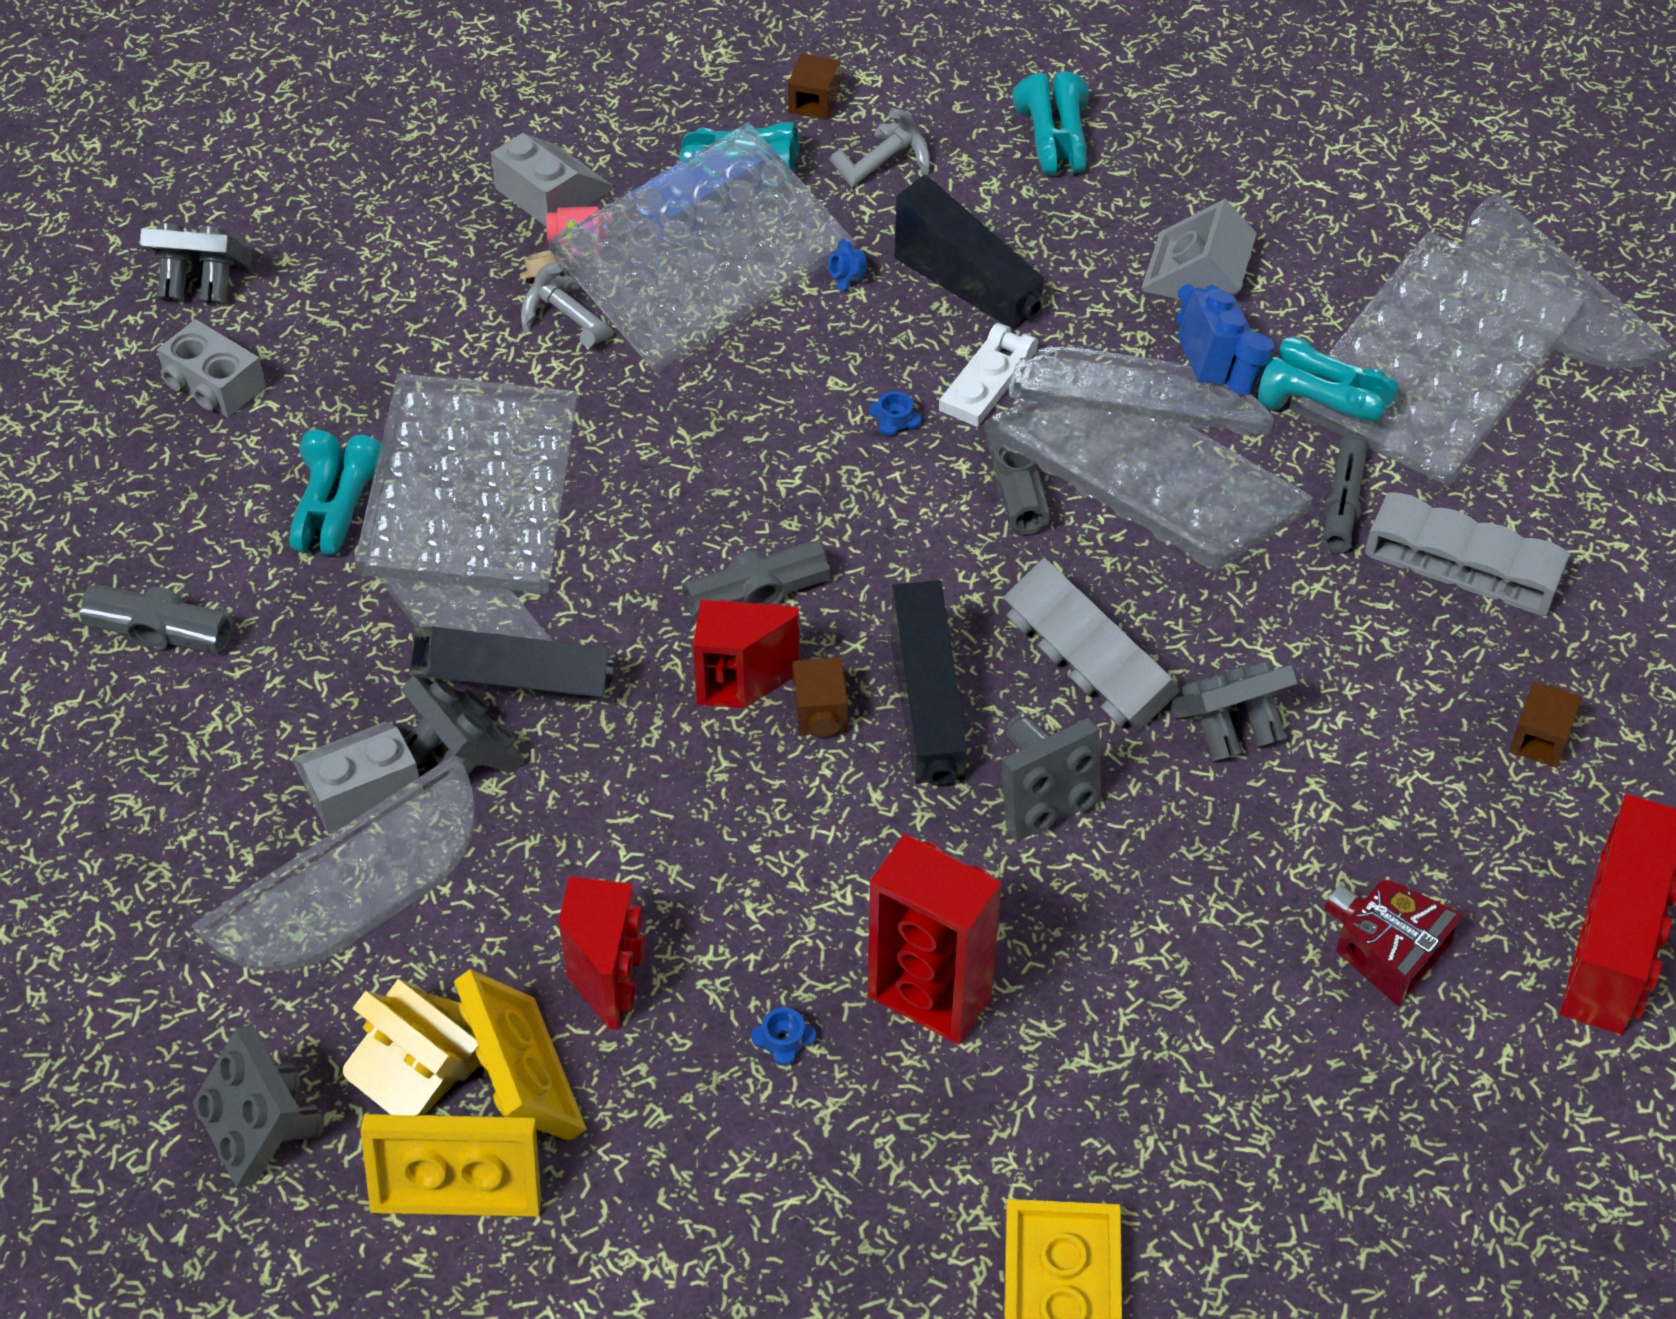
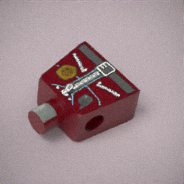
M1389 879L1381 880L1365 900L1340 885L1332 893L1324 908L1325 912L1344 924L1336 948L1337 953L1399 1007L1453 943L1463 915L1444 904Z

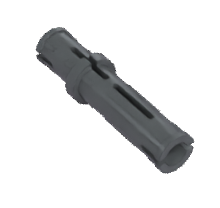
M1347 435L1340 440L1331 495L1324 503L1323 513L1326 517L1321 544L1326 550L1333 553H1343L1350 549L1354 523L1359 520L1362 508L1359 502V494L1369 443L1359 435ZM1351 471L1350 480L1346 481L1347 472ZM1344 489L1348 490L1346 497L1343 496ZM1345 505L1344 513L1340 515L1341 506Z

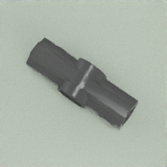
M1012 409L996 411L995 415L985 420L984 432L996 474L995 488L1002 497L1009 527L1019 531L1020 535L1035 534L1041 527L1049 524L1050 512L1037 469L1038 452L1030 444L1023 416L1016 415Z
M811 541L768 556L761 550H748L736 556L729 564L728 569L682 583V593L693 621L697 622L700 599L714 601L730 600L733 602L767 605L779 604L784 598V594L829 580L830 568L819 541Z
M100 584L95 586L89 585L82 596V607L79 614L83 625L127 634L135 644L145 648L148 644L155 645V650L159 651L164 650L168 644L218 654L225 650L231 638L233 626L231 613L186 604L178 594L163 587H152L145 594Z

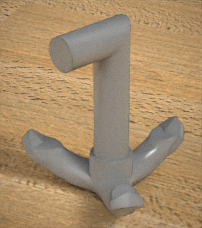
M891 108L889 117L895 123L879 125L874 134V137L886 140L855 165L842 149L836 151L828 159L851 188L856 186L901 148H906L909 144L914 149L915 160L921 168V175H928L930 156L927 143L917 130L913 117L904 110Z
M560 262L550 263L539 269L535 281L522 304L521 324L524 332H531V324L536 318L537 305L542 299L546 303H551L585 329L580 334V341L584 346L591 347L614 335L611 327L565 293L579 290V285L574 277L558 276L559 272L563 271Z

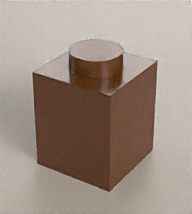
M806 53L800 54L788 82V113L828 120L840 91V59Z
M841 657L792 661L793 696L799 736L813 735L825 738L837 732H848V700Z
M1533 681L1509 752L1557 768L1582 696L1564 691L1558 687Z

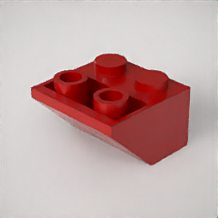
M700 599L693 641L697 705L745 709L792 679V661L800 660L799 607Z
M569 876L558 920L566 977L607 1028L619 1030L622 1012H631L634 1006L636 981L630 979L632 967H641L645 955L646 936L640 934L643 907L635 905L632 883Z

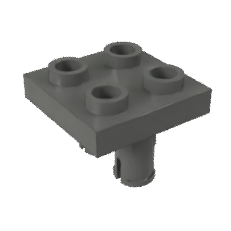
M158 223L157 229L141 228L140 246L161 261L158 292L156 293V298L171 301L172 298H175V301H185L187 264L203 265L199 301L213 304L215 301L217 304L227 305L230 268L250 269L252 252L239 243V239L226 235L227 230L218 227L202 226L199 233L184 232L183 226L170 223Z
M1272 660L1227 671L1224 675L1181 686L1183 695L1171 699L1168 704L1174 719L1194 716V719H1200L1211 754V761H1216L1243 752L1239 746L1228 711L1236 703L1245 705L1256 747L1287 738L1273 695L1278 694L1277 690L1298 683L1292 665L1274 668Z
M415 675L401 689L403 694L422 715L419 723L404 739L414 760L425 764L428 757L442 741L449 748L444 758L426 776L429 782H433L432 786L443 795L451 797L455 789L477 765H486L512 773L525 761V758L513 745L516 741L514 735L505 726L493 721L486 713L489 706L475 692L469 689L460 692L441 679H436L432 682Z
M1019 714L1008 722L1006 726L1008 734H1006V737L1019 751L1001 759L1005 825L1016 842L1035 833L1043 832L1050 826L1078 812H1083L1092 805L1102 801L1100 729L1089 718L1051 736L1043 732L1028 714Z
M255 1027L236 1028L192 1102L198 1119L204 1124L217 1150L219 1160L225 1165L236 1188L256 1183L281 1143L304 1139L315 1140L321 1135L323 1130L321 1113L316 1114L318 1108L314 1104L298 1107L293 1099L298 1094L301 1082L299 1073L293 1072L296 1067L290 1062L275 1065Z

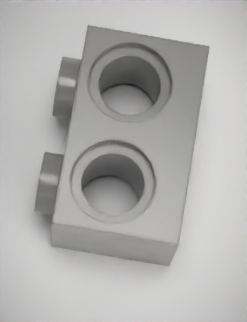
M197 319L157 349L162 366L161 376L166 384L175 391L182 389L194 396L198 404L208 411L215 409L224 416L230 417L266 387L258 356Z

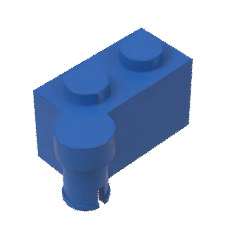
M1212 289L1209 292L1192 290L1177 337L1198 382L1223 385L1227 376L1226 384H1228L1227 387L1243 395L1252 394L1262 366L1269 362L1274 343L1268 337L1252 332L1233 295L1218 289Z

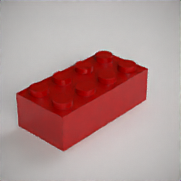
M1625 793L1601 853L1559 1015L1623 1035L1630 1018L1640 1020L1648 993L1653 992L1660 973L1662 961L1657 960L1659 948H1664L1672 923V918L1667 917L1669 906L1673 907L1676 901V808Z
M904 833L870 880L868 997L960 1045L992 996L1002 882L994 879L985 869L978 866H968L945 854L937 845L927 841L921 842Z

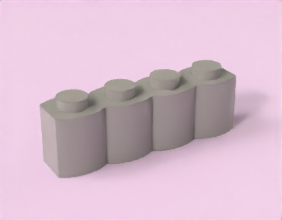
M1395 492L1387 493L1370 529L1365 554L1370 558L1400 568H1410L1417 574L1447 584H1456L1461 589L1491 599H1501L1508 605L1538 615L1548 614L1570 555L1565 549L1550 541L1523 538L1505 526L1492 523H1477L1474 519L1460 511L1448 508H1432L1415 496Z
M1046 558L1037 563L1002 597L1011 608L1006 614L1008 619L1024 635L1033 630L1041 637L1042 640L1037 644L1038 648L1056 666L1064 660L1074 670L1068 677L1088 697L1096 691L1106 701L1100 708L1120 728L1128 722L1139 732L1181 691L1174 680L1149 655L1139 648Z

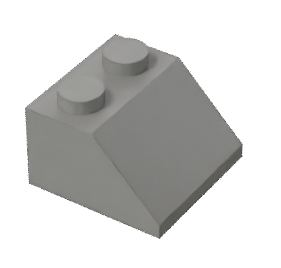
M521 133L491 152L495 189L546 227L547 212H557V208L586 207L613 190L612 184L560 146L525 133Z
M1223 199L1159 232L1141 289L1144 292L1180 299L1178 291L1185 284L1203 289L1209 285H1215L1220 290L1235 296L1243 286L1244 275L1252 255L1251 252L1257 233L1226 199Z
M386 721L292 758L328 835L423 797L416 762L398 727Z

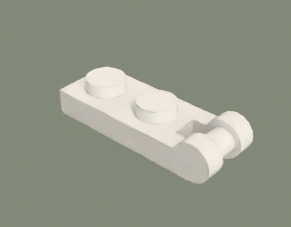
M999 322L992 327L986 342L940 398L939 411L978 427L1033 357L1038 347V339L1027 334L1018 336L1011 333L1010 327ZM1006 349L1013 353L1011 356L1001 353V350Z

